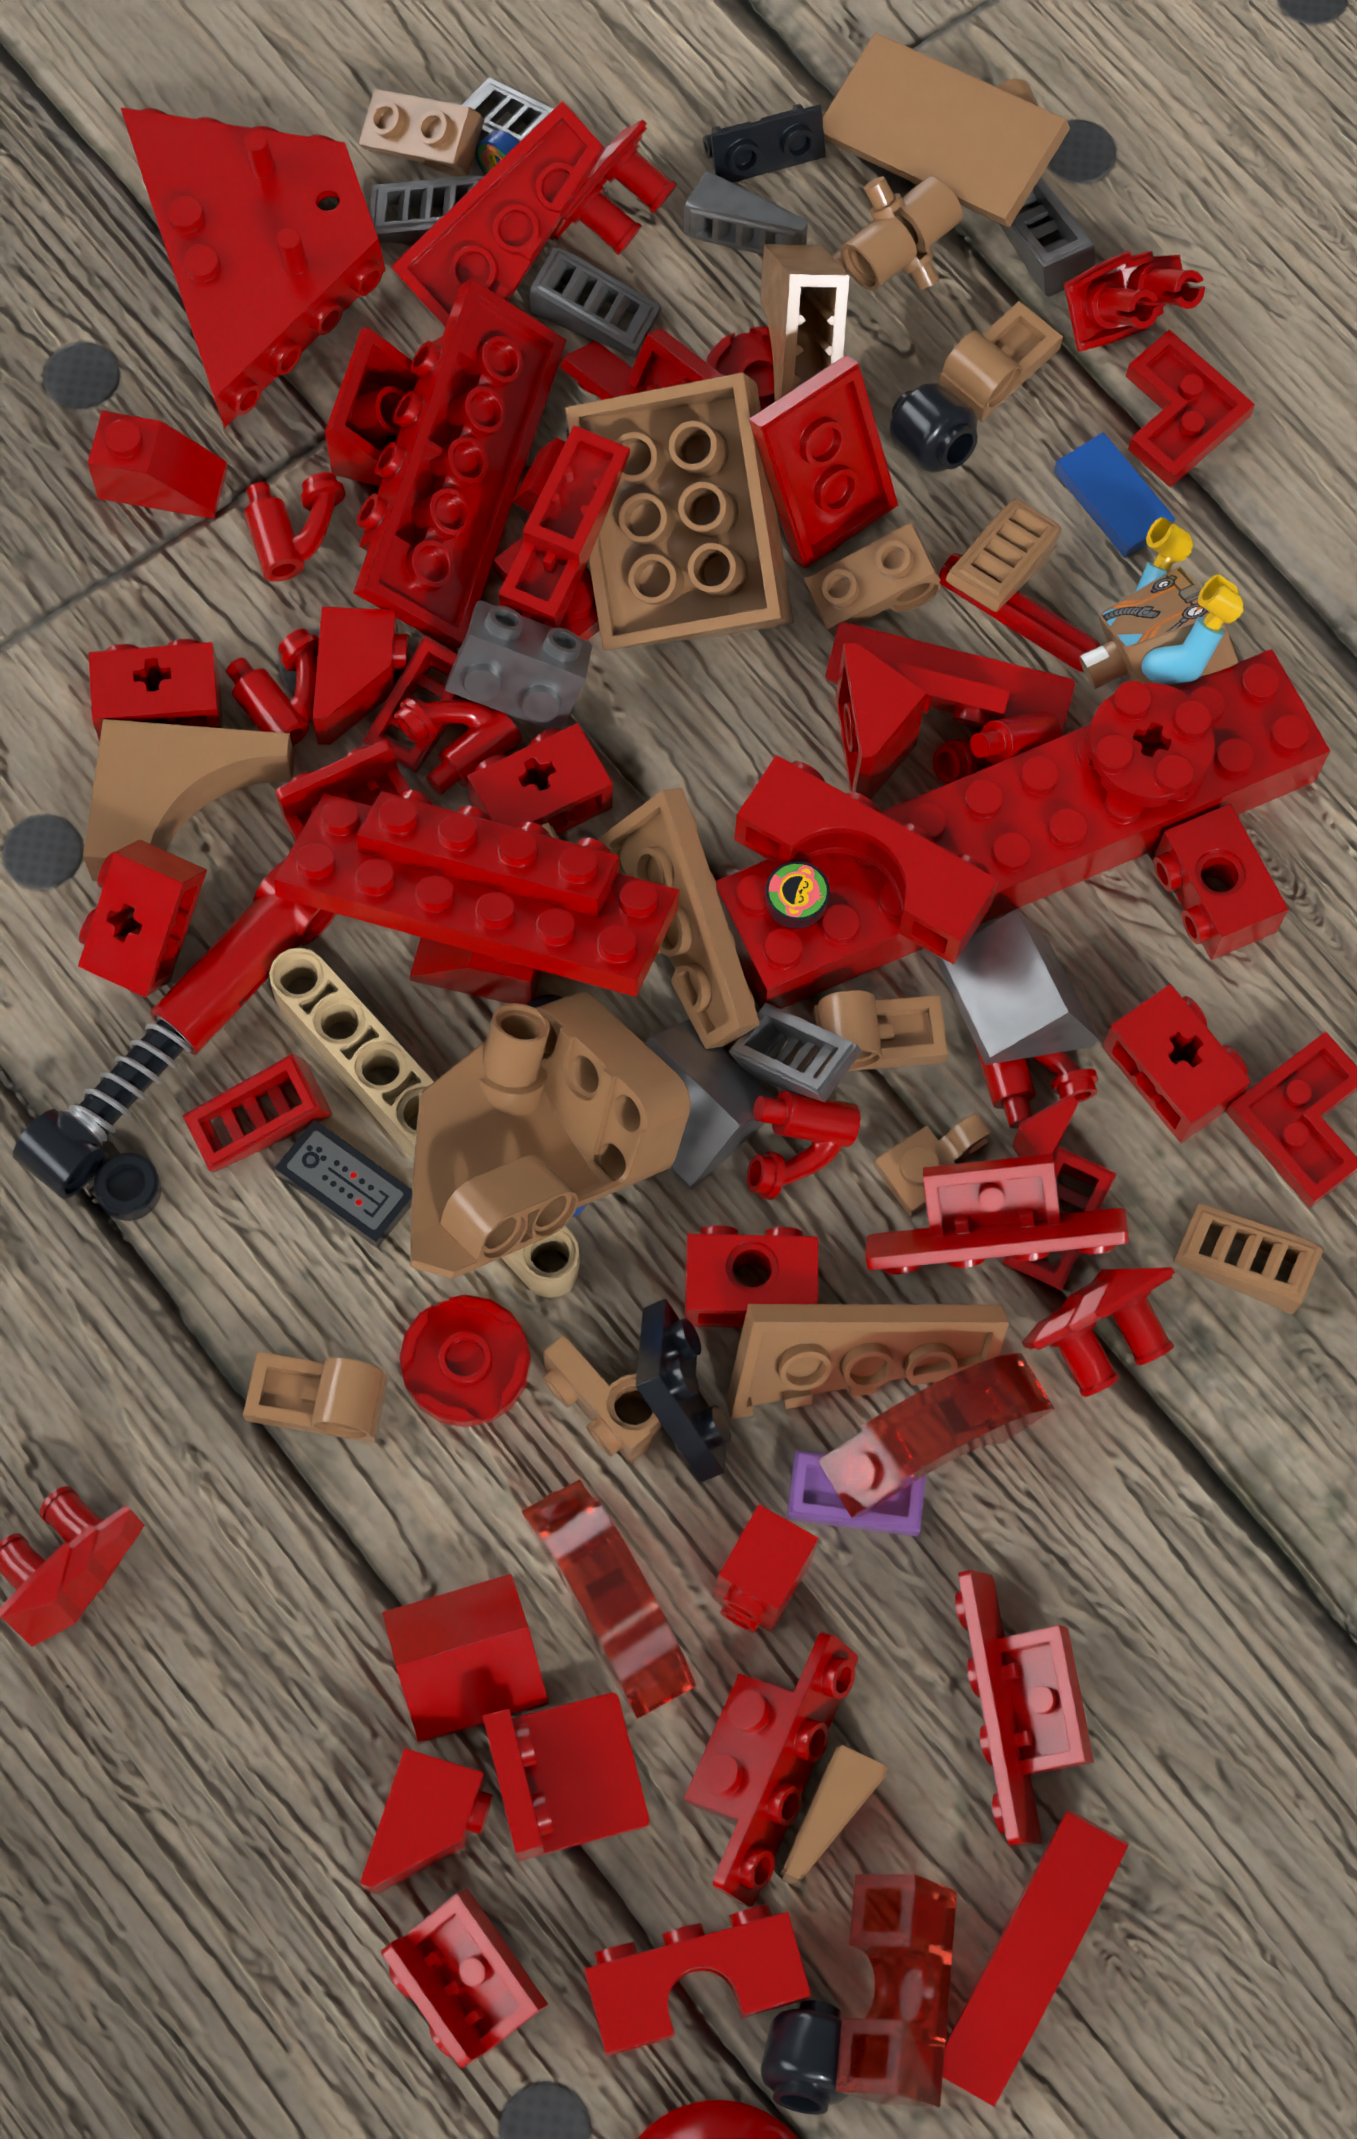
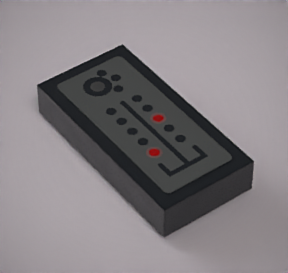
M315 1119L274 1168L277 1176L377 1249L412 1204L411 1188Z

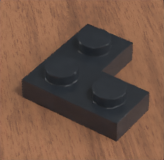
M665 1298L643 1308L635 1386L699 1480L704 1482L725 1473L726 1444L731 1441V1431L722 1410L717 1405L709 1406L699 1391L696 1365L697 1356L701 1354L702 1348L697 1331L687 1318L679 1319Z

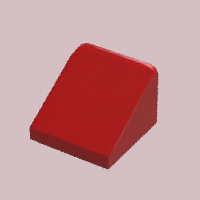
M1073 1095L1062 1098L1019 1124L1012 1145L1019 1157L1054 1154L1056 1147L1059 1146L1071 1123L1078 1105Z

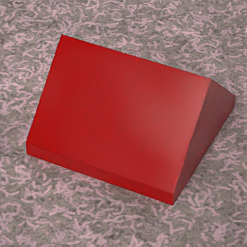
M369 327L360 330L331 412L325 435L331 473L380 486L383 478L375 473L377 460L388 444L396 442L401 428L393 422L394 411L402 397L409 391H414L419 376L411 372L412 360Z
M856 642L843 644L835 700L849 790L871 800L916 746L927 692Z
M512 1574L382 1612L418 1744L483 1725L482 1715L510 1709L511 1716L549 1705L529 1626Z

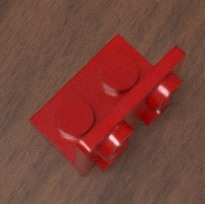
M611 1692L515 1718L511 1717L510 1709L482 1715L518 1862L644 1829L649 1825L650 1818L621 1704L616 1693Z

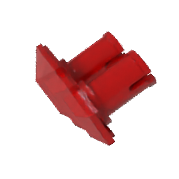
M644 120L622 130L611 144L605 147V151L549 237L551 240H557L572 222L577 224L581 221L608 244L617 255H620L639 232L642 225L638 222L636 223L602 194L605 189L603 187L607 181L612 183L616 179L650 208L649 210L653 214L671 195L677 183L674 180L671 181L638 152L640 148L638 142L642 139L641 135L647 129L645 127L647 123Z
M1125 251L1064 283L1077 352L1110 344L1145 331V328L1150 327L1157 317L1164 313L1163 307L1166 305L1178 306L1183 309L1196 307L1203 299L1205 286H1192L1188 282L1199 283L1204 281L1203 277L1197 271L1183 270L1180 255L1153 256V251L1131 255V251Z
M1172 1267L1101 1269L1090 1284L1071 1294L1059 1310L1038 1322L1021 1343L1024 1348H1029L1030 1350H1041L1048 1345L1051 1348L1058 1347L1079 1387L1081 1396L1088 1397L1113 1385L1120 1378L1118 1373L1114 1371L1092 1329L1096 1326V1321L1110 1315L1113 1316L1134 1356L1133 1359L1136 1365H1143L1154 1361L1174 1348V1344L1167 1337L1147 1297L1151 1294V1290L1173 1278L1172 1275L1175 1272Z
M61 1487L52 1492L44 1500L40 1508V1517L48 1525H51L65 1541L46 1561L29 1545L28 1540L20 1533L11 1534L0 1541V1573L16 1590L0 1607V1617L31 1647L74 1625L123 1559L122 1556L132 1546L145 1526L127 1505L107 1519H101L79 1498L78 1493L72 1487Z

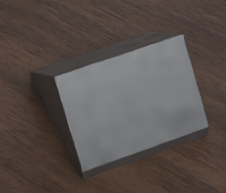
M1018 909L972 935L954 965L941 957L936 961L986 1065L1093 1047L1099 1040L1048 937Z
M689 1019L651 1035L645 1044L679 1075L689 1092L691 1103L689 1117L676 1159L669 1170L691 1191L765 1124L754 1120L753 1107L756 1099L759 1096L775 1099L777 1097L757 1078L743 1069L725 1046L705 1049Z

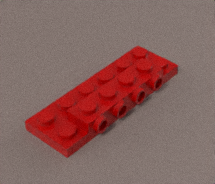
M474 279L467 281L459 287L443 336L433 342L426 341L422 344L412 360L410 370L419 377L414 391L406 393L394 411L393 422L401 427L397 440L385 447L375 466V473L382 477L383 480L378 494H372L365 501L357 517V525L365 530L359 547L366 550L367 554L353 593L380 609L396 610L397 619L451 650L462 646L469 629L475 605L481 599L513 503L511 501L516 494L567 339Z
M404 790L399 796L381 791L373 806L324 793L274 878L275 897L634 997H637L679 908L680 889L619 873L620 855L612 854L609 848L599 840L583 838L576 844L551 837L544 827L534 822H522L517 828L492 821L486 812L474 806H463L458 811L432 805L428 797L415 790Z

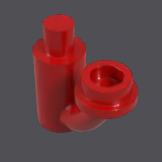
M317 473L303 481V492L300 498L303 507L309 510L310 514L303 529L297 535L294 534L284 501L273 497L270 485L267 482H257L247 488L246 492L250 505L246 507L244 516L263 577L266 580L280 582L297 576L304 569V562L309 560L320 548L326 536L334 507L341 503L346 496L343 484L337 481L333 473Z
M305 628L293 631L278 646V652L282 656V665L287 671H296L295 694L291 699L286 696L266 669L254 670L245 657L235 659L226 668V674L235 684L232 696L258 730L290 733L292 747L305 737L310 727L308 722L313 717L319 637L316 634H310Z
M406 698L400 703L401 709L394 714V719L399 728L414 743H419L424 738L431 739L435 736L437 731L434 724L456 723L465 724L469 727L467 731L438 754L441 764L426 776L428 783L440 795H443L456 783L467 787V775L473 773L481 762L494 755H506L522 741L518 728L504 712L491 709L488 706L471 700H446L418 705L412 699Z
M1046 711L990 721L985 724L980 733L972 736L970 744L962 739H953L945 742L938 748L933 756L934 772L941 781L951 783L975 773L977 769L997 764L1061 737L1060 723L1053 714Z
M975 1044L993 1107L1004 1109L1009 1128H1018L1021 1122L1032 1116L1028 1101L1036 1096L1026 1059L986 1065ZM1065 1052L1029 1057L1045 1066L1057 1076L1050 1085L1053 1093L1059 1095L1060 1100L1068 1095L1069 1097L1073 1095L1079 1103L1094 1097L1098 1093L1095 1085L1099 1080L1096 1070L1081 1069Z
M782 1091L776 1099L759 1096L753 1107L755 1121L772 1124L776 1135L809 1140L812 1143L807 1149L785 1161L778 1152L768 1151L764 1155L756 1154L751 1159L747 1170L748 1189L751 1192L758 1193L762 1199L773 1200L780 1193L782 1186L810 1176L827 1166L839 1154L842 1147H849L856 1140L861 1122L858 1106L855 1103L829 1098L823 1102L791 1091Z

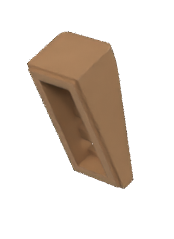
M1013 499L999 512L952 567L946 581L992 611L997 612L1047 563L1061 534V526L1021 500ZM977 567L980 568L981 570L985 571V572L988 573L989 575L993 576V577L996 578L997 580L1001 581L1002 583L996 581L995 579L991 578V577L988 576L987 574L983 573L982 571H980L979 569H977Z
M1198 1203L1173 1263L1293 1315L1306 1295L1324 1247L1299 1236ZM1209 1227L1221 1232L1211 1257L1199 1254ZM1234 1238L1245 1242L1236 1266L1224 1262ZM1258 1248L1270 1253L1261 1274L1249 1271ZM1283 1259L1294 1264L1287 1283L1275 1279Z
M843 1745L840 1748L836 1747L781 1870L782 1881L794 1886L798 1880L804 1878L885 1778V1772L888 1770L886 1765Z

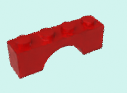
M775 755L736 814L734 840L779 866L790 861H805L809 858L829 853L853 855L876 866L890 880L897 893L901 912L899 934L953 965L992 905L999 879L993 877L989 869L982 862L968 855L960 854L956 856L936 845L932 836L922 828L910 823L901 825L880 813L878 807L870 799L856 792L846 794L826 783L823 776L815 768L804 762L794 761L791 763Z

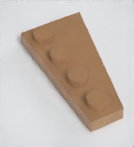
M683 788L662 790L600 836L598 840L604 843L612 854L620 855L619 861L626 873L624 875L680 889L679 908L657 953L669 956L675 968L671 983L705 1049L723 1047L759 1026L760 1022L755 1010L754 997L748 988L736 952L735 940L729 930L716 891V882L709 869L697 833L696 821L690 812Z
M748 1304L726 1398L730 1419L754 1415V1405L781 1400L784 1402L785 1409L812 1405V1395L846 1388L849 1389L851 1397L877 1393L878 1387L890 1380L907 1377L910 1384L914 1386L995 1371L1009 1324L1003 1305Z

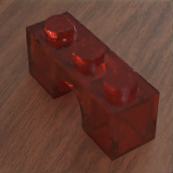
M855 1874L849 1946L862 1950L868 1956L873 1968L875 1989L872 2006L864 2019L842 2018L836 2092L881 2105L941 2106L957 1903L956 1890L918 1875Z

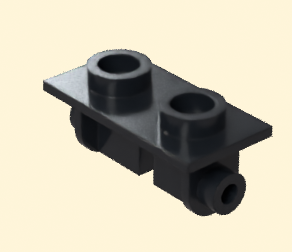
M801 104L793 105L792 110L760 118V121L752 123L748 121L722 129L720 126L712 127V134L703 136V146L707 158H713L715 175L733 183L825 158L822 107L819 104L803 108Z

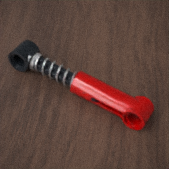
M284 861L273 868L264 878L255 893L253 903L150 1010V1015L156 1024H146V1035L141 1040H131L130 1052L126 1056H117L115 1058L116 1066L110 1073H100V1083L94 1089H85V1099L80 1104L70 1105L69 1110H65V1112L57 1111L56 1109L47 1110L38 1116L20 1136L13 1150V1158L62 1199L70 1198L78 1193L94 1177L105 1158L102 1141H107L109 1132L115 1133L114 1123L123 1114L131 1116V1112L128 1110L138 1098L146 1100V1095L144 1094L146 1089L153 1082L161 1084L159 1076L168 1066L176 1068L174 1060L184 1049L191 1054L197 1055L269 979L272 963L279 954L289 949L298 948L300 944L302 946L310 944L326 930L335 918L336 913L275 897L274 878Z

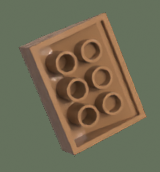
M738 373L565 407L569 434L575 425L630 448V455L589 557L603 650L730 635L794 623L776 505L749 422L751 417L761 411L758 387L754 380L745 373Z

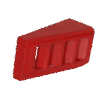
M424 636L362 742L367 746H371L382 740H388L394 750L397 763L417 773L450 723L434 724L437 731L436 735L431 739H422L419 743H416L413 750L386 736V733L392 725L400 729L394 719V714L401 709L400 703L403 700L410 698L418 705L426 703L413 696L418 686L441 698V701L467 699L445 691V686L426 676L431 667L449 676L457 654Z
M292 1053L182 1116L208 1170L214 1173L306 1130L314 1119L321 1122L333 1114L307 1062ZM291 1083L302 1104L295 1108L292 1107L283 1089L284 1086ZM267 1094L279 1117L272 1121L269 1120L259 1098ZM243 1105L256 1129L249 1134H246L235 1109ZM221 1116L233 1141L223 1147L211 1123V1120Z
M1057 1146L1053 1154L1056 1183L1063 1172L1095 1187L1091 1197L1088 1198L1057 1183L1058 1198L1084 1211L1101 1210L1117 1176L1116 1173ZM1077 1249L1053 1251L1063 1256L1058 1268L1040 1259L1035 1261H1019L1012 1256H1006L1003 1264L1062 1291L1080 1252Z

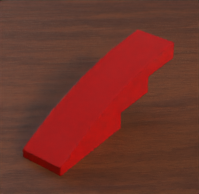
M573 426L523 529L524 541L498 593L500 600L498 606L509 607L523 617L552 628L560 627L615 495L630 455L629 447L578 426Z
M1067 1808L1009 1915L997 1944L974 1984L963 2011L934 2063L932 2072L995 2107L1080 1945L1129 1846V1842Z

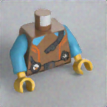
M1164 517L1155 520L1148 530L1146 537L1147 545L1159 554L1154 563L1147 562L1136 591L1104 610L1099 617L1108 643L1079 656L1085 675L1094 689L1123 675L1129 681L1159 683L1175 688L1239 663L1225 623L1230 624L1237 620L1243 612V601L1241 596L1238 595L1237 586L1222 575L1216 574L1200 589L1181 566L1170 570L1173 563L1181 562L1189 556L1193 548V541L1188 532Z

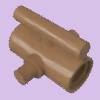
M883 176L872 180L864 187V191L873 205L870 214L874 220L844 243L841 249L832 257L847 273H850L858 284L871 291L877 290L900 270L903 273H910L920 290L932 286L938 281L939 276L930 261L933 258L930 246L961 222L963 214L958 198L946 183L932 176L924 179L903 197L899 193L893 194Z

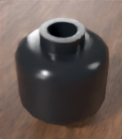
M937 383L923 384L905 392L895 402L890 421V438L896 449L928 472L935 473L947 469H955L969 459L976 447L978 440L977 417L969 405L947 388Z
M804 2000L800 2003L799 2009L782 2011L773 2018L762 2059L761 2076L764 2084L773 2091V2100L778 2105L799 2113L819 2115L826 2113L829 2105L838 2104L849 2095L859 2051V2039L856 2031L848 2023L840 2019L841 2011L834 2005L818 2000Z

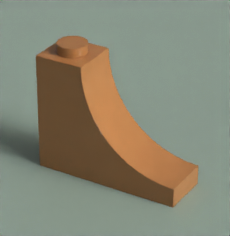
M764 244L760 303L766 314L770 332L775 401L843 357L850 275L821 245Z
M103 719L83 854L92 881H97L101 866L111 852H116L139 839L166 851L173 837L187 820L213 800L246 786L268 782H289L293 778L295 764L290 733Z

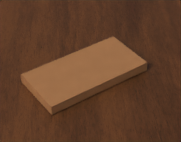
M876 32L822 118L824 141L917 185L927 177H936L946 183L954 192L960 205L1008 228L1012 225L1070 130V126L1065 118Z

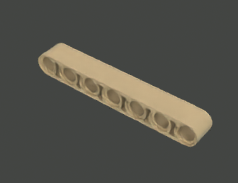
M293 948L279 954L273 961L269 972L272 991L279 1011L414 1161L416 1130H413L407 1124L412 1116L418 1113L421 1092L434 1081L319 955L305 948ZM307 977L316 981V985L305 994H293L285 990L287 985L296 978ZM346 1021L357 1026L354 1034L346 1039L336 1040L326 1035L327 1030L337 1022ZM387 1066L399 1072L396 1079L387 1085L379 1086L366 1080L369 1073L378 1067ZM566 1226L550 1237L502 1257L504 1262L531 1291L547 1298L560 1297L569 1292L577 1283L580 1273L578 1242ZM545 1250H556L565 1255L568 1262L561 1270L547 1273L536 1268L533 1260L539 1253Z

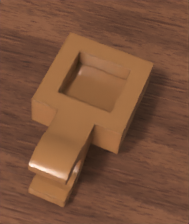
M977 1113L962 1120L940 1140L936 1138L927 1125L876 1158L874 1168L911 1218L927 1207L923 1183V1167L959 1164L986 1147L989 1143L986 1138L991 1135V1132Z

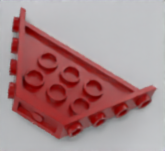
M120 107L222 423L224 428H226L238 415L248 413L258 402L261 392L279 375L289 373L300 360L302 352L318 336L330 333L339 323L342 313L359 296L368 295L376 288L383 273L386 271L379 239L345 142L335 141L328 136L320 134L308 137L282 133L268 126L250 128L225 124L211 117L193 119L168 115L163 111L153 108L135 110ZM326 197H334L338 201V206L330 211L320 209L318 204Z

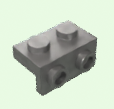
M477 601L468 632L448 676L445 691L547 729L560 728L562 730L586 680L592 644L579 638L569 630L552 628L523 617L509 607L494 606L484 601Z

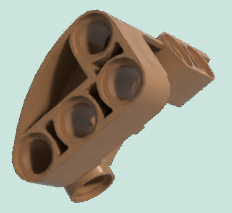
M579 991L537 1008L525 1004L511 1003L496 1009L492 1017L487 1039L421 1092L413 1168L410 1267L450 1279L456 1278L550 1237L568 1223L577 1208L671 1168L676 1159L690 1113V1097L684 1081L607 1008L587 992Z

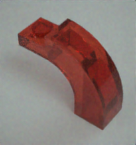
M1005 1354L963 1369L901 1401L862 1425V1432L818 1461L850 1517H861L938 1467L977 1448L1004 1443L1055 1410L1023 1354Z
M579 1479L561 1490L550 1493L541 1501L522 1510L521 1512L531 1533L571 1595L592 1635L612 1681L635 1717L639 1719L696 1687L697 1685L680 1646L638 1564L598 1498H592L581 1480Z

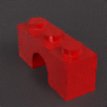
M769 1904L760 1905L729 1915L732 1927L705 1935L702 1923H697L663 1933L662 1937L665 1946L638 1953L635 1942H629L595 1952L597 1965L584 1968V1973L605 2056H612L672 2039L675 2034L668 2010L669 1993L676 1982L694 1972L712 1973L728 1984L733 1992L740 2019L808 2000L811 1997L789 1913L784 1912L772 1916Z

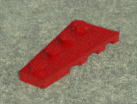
M562 101L412 245L391 268L444 327H446L459 287L471 279H474L509 302L605 151V148Z

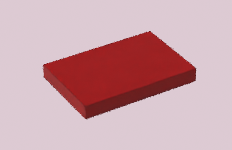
M843 356L749 419L793 561L803 568H807L899 506L859 363L849 356Z

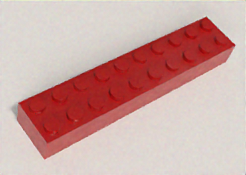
M1270 649L1231 667L1176 688L1192 697L1193 700L1205 704L1210 710L1212 716L1211 728L1215 737V750L1210 767L1200 786L1188 796L1185 793L1179 798L1170 799L1168 805L1155 808L1139 807L1125 803L1108 793L1100 783L1101 776L1094 769L1092 760L1089 764L1086 755V738L1090 727L1088 725L880 813L901 825L910 823L922 828L932 836L936 845L956 856L964 854L979 860L989 869L993 877L999 879L992 905L980 923L983 924L1156 850L1164 831L1230 803L1236 814L1239 815L1316 782L1330 753V749L1273 649ZM1154 734L1138 735L1133 739L1142 743L1141 753L1146 756L1153 757L1157 749L1167 750L1166 745L1160 741V737ZM829 853L805 860L804 862L816 866L824 873L829 883L830 896L828 907L823 917L812 926L801 929L788 928L779 924L770 916L766 909L765 890L767 880L770 874L779 866L767 859L715 881L716 891L729 930L735 940L736 952L746 982L760 1009L765 1003L783 1009L924 949L899 934L901 916L899 899L892 883L881 870L862 858L848 854Z

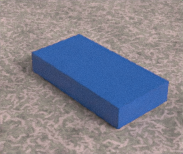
M1104 432L1056 461L1055 474L1125 559L1147 545V533L1155 520L1164 517L1175 523L1176 518Z

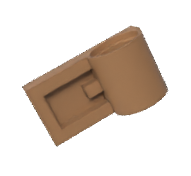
M374 89L358 145L372 153L417 161L445 174L468 176L485 119L469 106Z
M1018 301L984 334L974 330L954 347L945 361L943 371L940 373L939 384L974 410L977 419L982 422L1060 349L1063 336L1022 302Z
M911 522L804 579L822 620L833 637L836 635L838 625L842 622L858 625L888 608L895 612L915 609L935 597L941 587L939 583L941 581L917 529Z
M849 990L829 994L820 999L818 1005H814V1025L856 1043L862 1050L848 1071L946 1063L948 1050L940 995L875 1000V996L870 992Z
M562 1335L544 1351V1366L548 1371L543 1377L545 1384L564 1406L568 1408L576 1402L592 1420L586 1426V1429L603 1451L611 1457L619 1451L632 1464L650 1448L651 1442L658 1436L662 1428V1424L654 1412L647 1421L637 1425L623 1422L615 1412L617 1406L626 1399L637 1398L645 1401L635 1386L637 1374L623 1376L609 1386L565 1335Z
M257 1351L243 1416L245 1421L376 1443L388 1377L379 1367L354 1359L327 1358L322 1363Z

